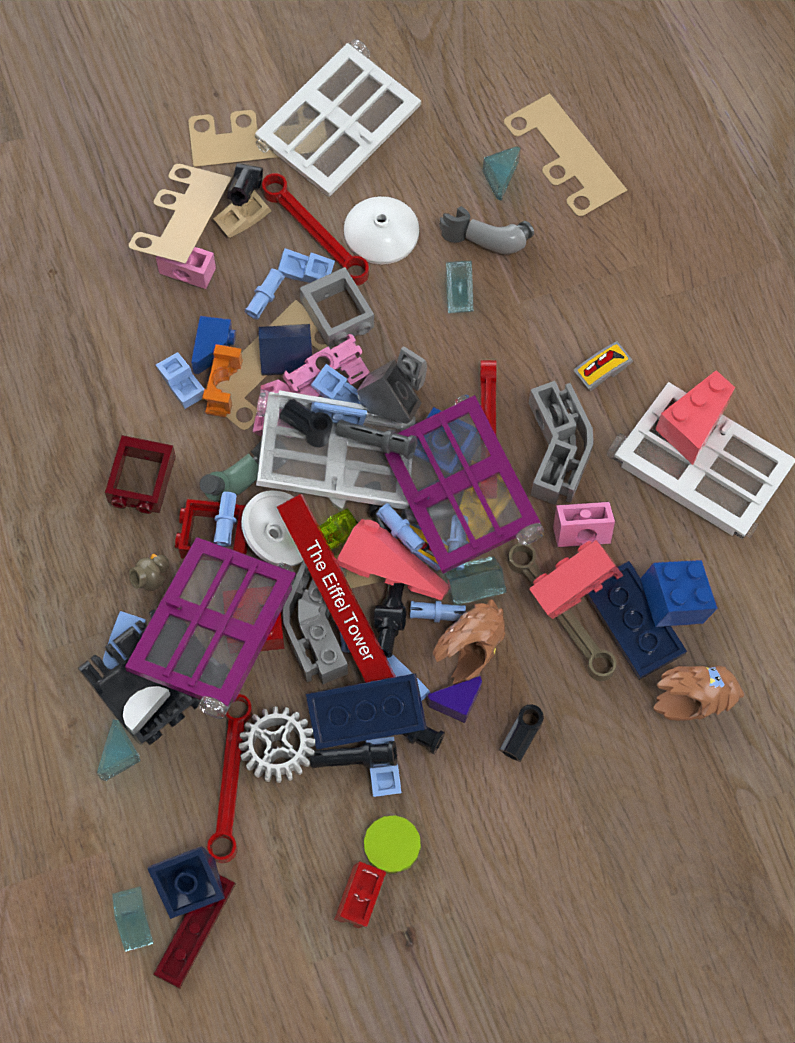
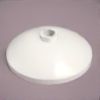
M372 197L361 201L349 212L344 224V237L349 249L356 256L363 257L367 262L373 264H390L405 258L414 249L419 238V223L414 212L405 203L391 197ZM378 220H385V222L380 223Z
M271 490L257 494L247 503L242 514L243 534L250 548L264 561L279 567L296 566L303 562V558L277 509V506L292 499L293 496L285 492Z

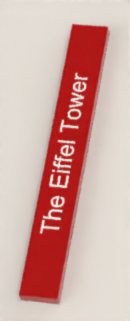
M299 494L277 506L365 682L396 677L303 494Z

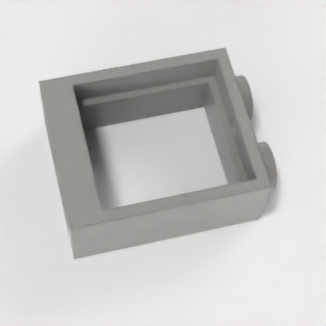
M346 267L300 287V301L329 348L345 342L349 334L353 336L364 335L374 327V313ZM347 289L361 315L331 328L316 303Z

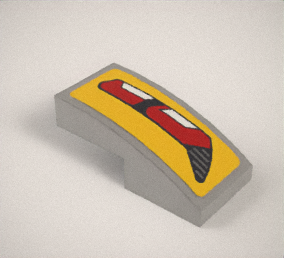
M616 341L576 367L574 371L586 387L592 391L610 376L615 377L634 361L619 342Z

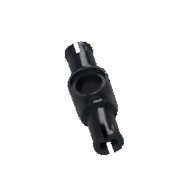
M403 583L388 584L386 598L382 601V605H377L375 608L374 625L379 633L378 642L386 658L392 657L395 637L399 634V630L403 631L406 625V607L403 606L402 602Z

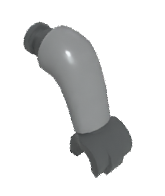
M462 206L457 208L456 217L451 216L449 213H443V217L440 218L439 222L442 237L445 240L457 243L468 239L483 248L500 254L509 255L520 251L526 246V241L534 236V229L527 221H522L519 225L510 224L504 227H496L475 219L470 221V213Z

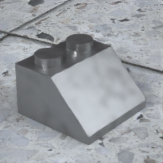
M395 360L369 373L357 390L359 402L363 407H367L371 414L406 424L412 421L421 405L420 399L404 374L396 367Z

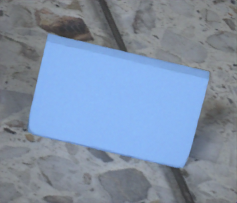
M312 402L311 405L313 412L328 414L332 418L333 423L336 424L342 419L363 426L367 415V410Z

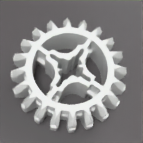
M276 706L273 707V714L268 715L266 709H263V718L260 719L258 715L254 714L252 719L255 724L246 722L245 729L248 732H241L240 738L245 742L239 744V749L246 751L241 755L242 761H249L246 765L249 771L256 768L255 777L259 778L265 772L266 782H270L272 775H276L277 783H281V775L285 774L287 779L291 781L293 779L291 772L295 771L298 775H301L302 769L300 764L308 767L310 761L306 757L314 756V750L309 748L315 746V739L309 738L313 735L312 728H306L308 725L306 719L298 721L300 717L298 712L293 713L290 717L289 708L287 707L284 708L282 714H279L278 707ZM282 725L275 732L266 730V728L271 726ZM292 730L296 732L301 741L298 752L288 743ZM257 738L261 739L262 744L266 746L263 759H260L254 751ZM277 740H282L281 748L277 746V749H274L272 747L273 741L277 743ZM280 757H284L289 760L288 762L282 764H273V762Z

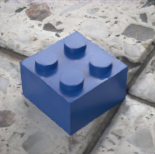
M702 560L653 563L640 578L655 627L703 624L717 610Z

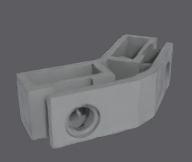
M552 381L531 389L528 404L549 445L533 482L531 496L556 505L560 494L567 496V502H572L591 455L593 428L571 383L565 384V389L560 391L556 382ZM576 427L584 441V454L581 461L575 459L577 451ZM571 470L572 473L569 478L568 484L564 483L563 479L565 477L566 472H570Z
M303 560L292 585V591L283 607L284 631L306 682L312 681L311 676L318 674L322 684L347 675L348 664L328 622L330 611L314 580H312L309 589L306 590L311 574ZM340 566L344 576L346 577V569ZM297 601L299 628L302 637L298 641L291 627V615ZM306 648L310 649L316 663L313 665L309 657L306 656Z

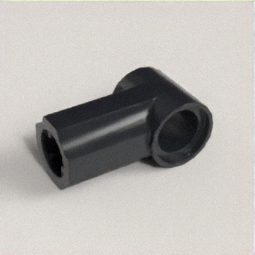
M237 163L233 181L227 193V198L232 201L233 205L242 206L244 203H248L254 189L259 190L263 178V168Z
M290 399L285 404L279 416L281 420L306 435V440L311 446L323 447L328 443L333 426L332 418L328 414L322 412L315 413L295 399Z
M529 704L520 710L517 719L499 751L512 760L521 762L535 735L541 728L544 715L538 706ZM533 714L538 722L535 725H527L523 721V716Z

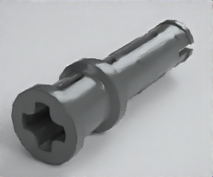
M342 419L339 420L336 426L335 433L338 437L381 447L384 453L394 452L402 454L406 459L413 457L417 447L416 436L410 435L407 437L396 434V431L392 429L384 432Z

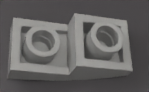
M403 346L400 350L396 367L402 371L411 387L418 391L425 382L427 363L426 360Z

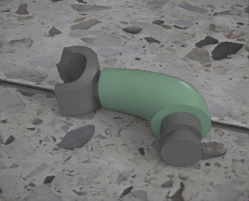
M275 440L274 449L286 451L282 443ZM261 441L251 450V453L254 455L253 457L248 453L228 469L221 472H212L202 477L200 488L209 499L221 502L223 492H233L238 496L257 480ZM273 457L272 473L282 468L288 460Z

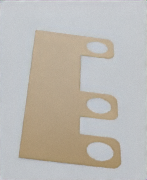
M550 93L504 119L505 125L515 136H521L537 127L560 156L542 169L553 185H559L573 176L583 185V189L567 198V204L576 215L584 216L627 191L626 187ZM515 117H522L526 120L527 126L522 130H516L512 127L511 121ZM555 165L562 166L565 169L564 177L560 179L553 178L549 173L550 168ZM578 196L588 198L590 201L589 207L584 210L577 209L574 206L575 198Z
M303 104L297 110L299 125L280 127L273 134L289 145L314 121L303 117L304 109L310 106ZM252 110L233 112L230 115L232 133L225 134L215 133L214 118L211 115H199L189 118L194 167L278 157L263 139L255 136L258 130L256 114ZM242 114L248 115L251 118V124L248 127L241 128L236 124V118ZM199 119H205L209 122L210 127L205 132H198L194 129V123ZM324 120L294 149L298 154L315 153L327 141Z
M175 164L168 177L175 181L190 184L186 193L181 194L166 189L160 190L153 202L157 206L175 210L161 237L137 232L132 237L129 248L186 264L232 177L183 164ZM185 168L191 172V175L188 178L182 179L175 175V171ZM165 194H171L176 197V202L170 205L163 204L160 201V197ZM140 237H147L152 241V245L148 248H140L135 244V241Z
M297 300L269 325L310 324L311 344L319 351L328 347L326 344H318L315 341L314 336L318 330L304 306ZM259 336L242 352L243 363L241 369H238L236 373L231 375L229 381H222L216 386L222 392L231 394L232 408L230 414H227L226 417L243 430L248 429L255 422L257 408L247 401L245 397L267 376L261 375ZM243 407L249 408L253 412L252 419L246 423L240 422L236 418L237 411Z

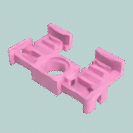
M349 334L345 342L330 350L328 346L305 360L306 364L289 374L285 371L283 378L292 393L300 391L298 394L321 396L311 386L315 380L314 378L321 372L316 367V359L319 357L326 358L330 363V367L334 370L339 368L341 372L345 370L348 375L347 381L350 385H354L366 378L370 372L361 357H359L362 354V349L359 345L356 346L354 336ZM360 372L363 373V374H360L359 376L355 377L354 379H351V377L355 376L356 374H358V373H360Z

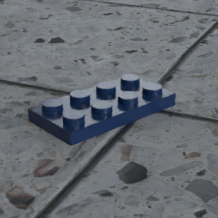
M630 561L618 566L624 576L617 580L614 576L610 577L601 584L603 589L596 593L592 590L586 596L638 680L686 655L687 650L671 626L655 627L641 579Z
M416 673L306 694L316 750L427 729Z

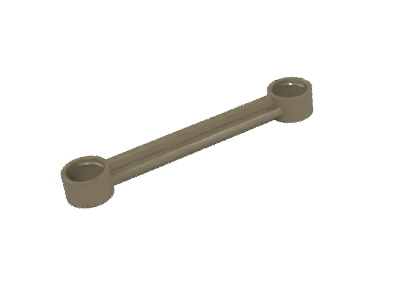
M518 543L510 549L508 565L512 571L524 574L532 586L534 585L533 581L543 574L535 563L536 553L532 546L526 543ZM518 551L528 553L532 560L528 565L521 566L513 561L512 555ZM570 609L557 616V620L588 660L587 671L589 675L597 681L610 679L616 668L614 655L607 650H600ZM596 658H605L611 663L612 668L608 673H598L594 670L592 661Z

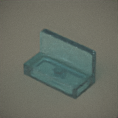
M494 556L465 563L464 570H456L454 568V570L444 573L449 584L453 605H461L507 593L502 567Z

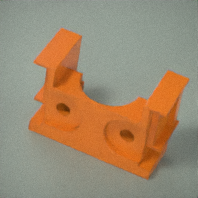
M216 344L207 389H204L202 399L208 400L206 414L226 417L227 414H230L232 408L231 394L222 392L216 386L222 381H229L230 376L236 373L238 369H241L243 360L240 348Z

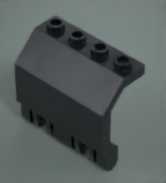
M155 609L149 612L151 619L156 611ZM171 615L167 620L170 626L167 623L164 625L146 658V661L164 668L167 667L188 628L184 620ZM140 620L135 623V626L143 635L147 628L146 624ZM131 626L113 640L114 645L126 660L109 643L105 648L108 655L118 664L115 668L109 671L102 659L95 654L90 659L104 676L103 678L88 660L79 666L78 670L128 733L140 745H143L145 742L151 745L163 735L160 732L161 729L168 724L174 727L185 718L183 715L185 710L190 706L195 710L207 698L203 697L204 699L200 700L127 672L125 666L141 639V635ZM194 634L173 670L191 678L206 651ZM211 657L199 681L221 689L230 670L225 664L221 666ZM159 686L168 689L170 696L134 736L128 730L123 718L124 706L129 698L137 691L147 687Z

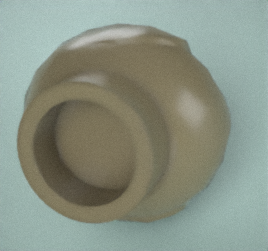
M152 554L150 558L144 557L140 559L136 566L129 570V578L133 587L136 589L143 587L146 590L154 591L162 586L165 577L161 573L166 572L169 568L168 558L164 555Z

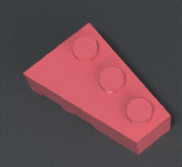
M717 370L662 412L655 430L693 465L728 406L735 387Z
M597 540L584 543L578 548L577 551L579 553L570 559L566 557L559 561L554 571L548 575L545 573L537 577L533 581L534 585L529 588L544 611L552 619L582 601L581 598L592 590L596 593L603 589L601 584L610 577L614 576L617 580L624 576Z

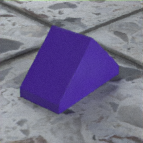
M478 676L469 681H464L428 694L427 703L429 708L465 723L481 690V677Z

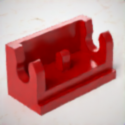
M360 861L356 863L351 871L334 920L341 923H351L355 928H366L386 871Z

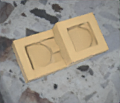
M254 190L248 203H244L242 206H235L231 203L213 219L230 238L260 221L271 212V209Z

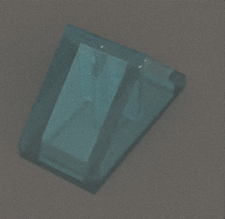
M515 146L484 157L483 173L496 199L500 201L519 163L520 147Z
M472 261L446 262L445 290L448 313L473 312Z
M115 719L112 721L97 770L100 780L103 781L111 779L141 761L119 720Z
M141 886L112 894L114 916L124 950L129 951L154 944Z

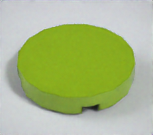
M396 815L384 816L374 821L367 829L364 838V850L369 863L375 868L386 871L388 874L409 869L418 859L421 849L420 835L415 826L407 819Z

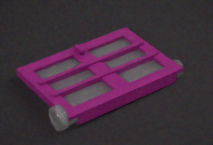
M467 394L462 395L454 401L455 405L397 433L407 437L410 435L417 437V447L411 459H406L404 455L394 452L384 453L443 574L515 538L519 540L521 545H527L537 541L545 534L538 516L475 395L469 397Z
M196 537L125 666L126 671L201 700L198 706L204 713L213 718L224 719L232 702H235L292 591V586L296 580V573L286 563H279L278 566Z

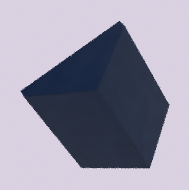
M310 324L259 327L262 376L282 375L285 371L289 374L306 364L305 360L312 356Z
M203 846L158 862L147 868L170 919L212 904L225 897L216 861Z

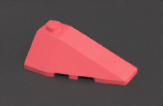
M361 519L353 528L337 558L339 566L367 578H369L370 574L385 578L384 583L407 584L410 591L435 599L443 600L451 587L416 555L412 554L399 540L394 538L391 533L381 528L377 522Z

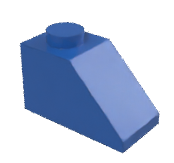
M200 316L191 361L194 374H200L213 365V353L216 344L229 347L235 344L236 330L232 329L231 319Z

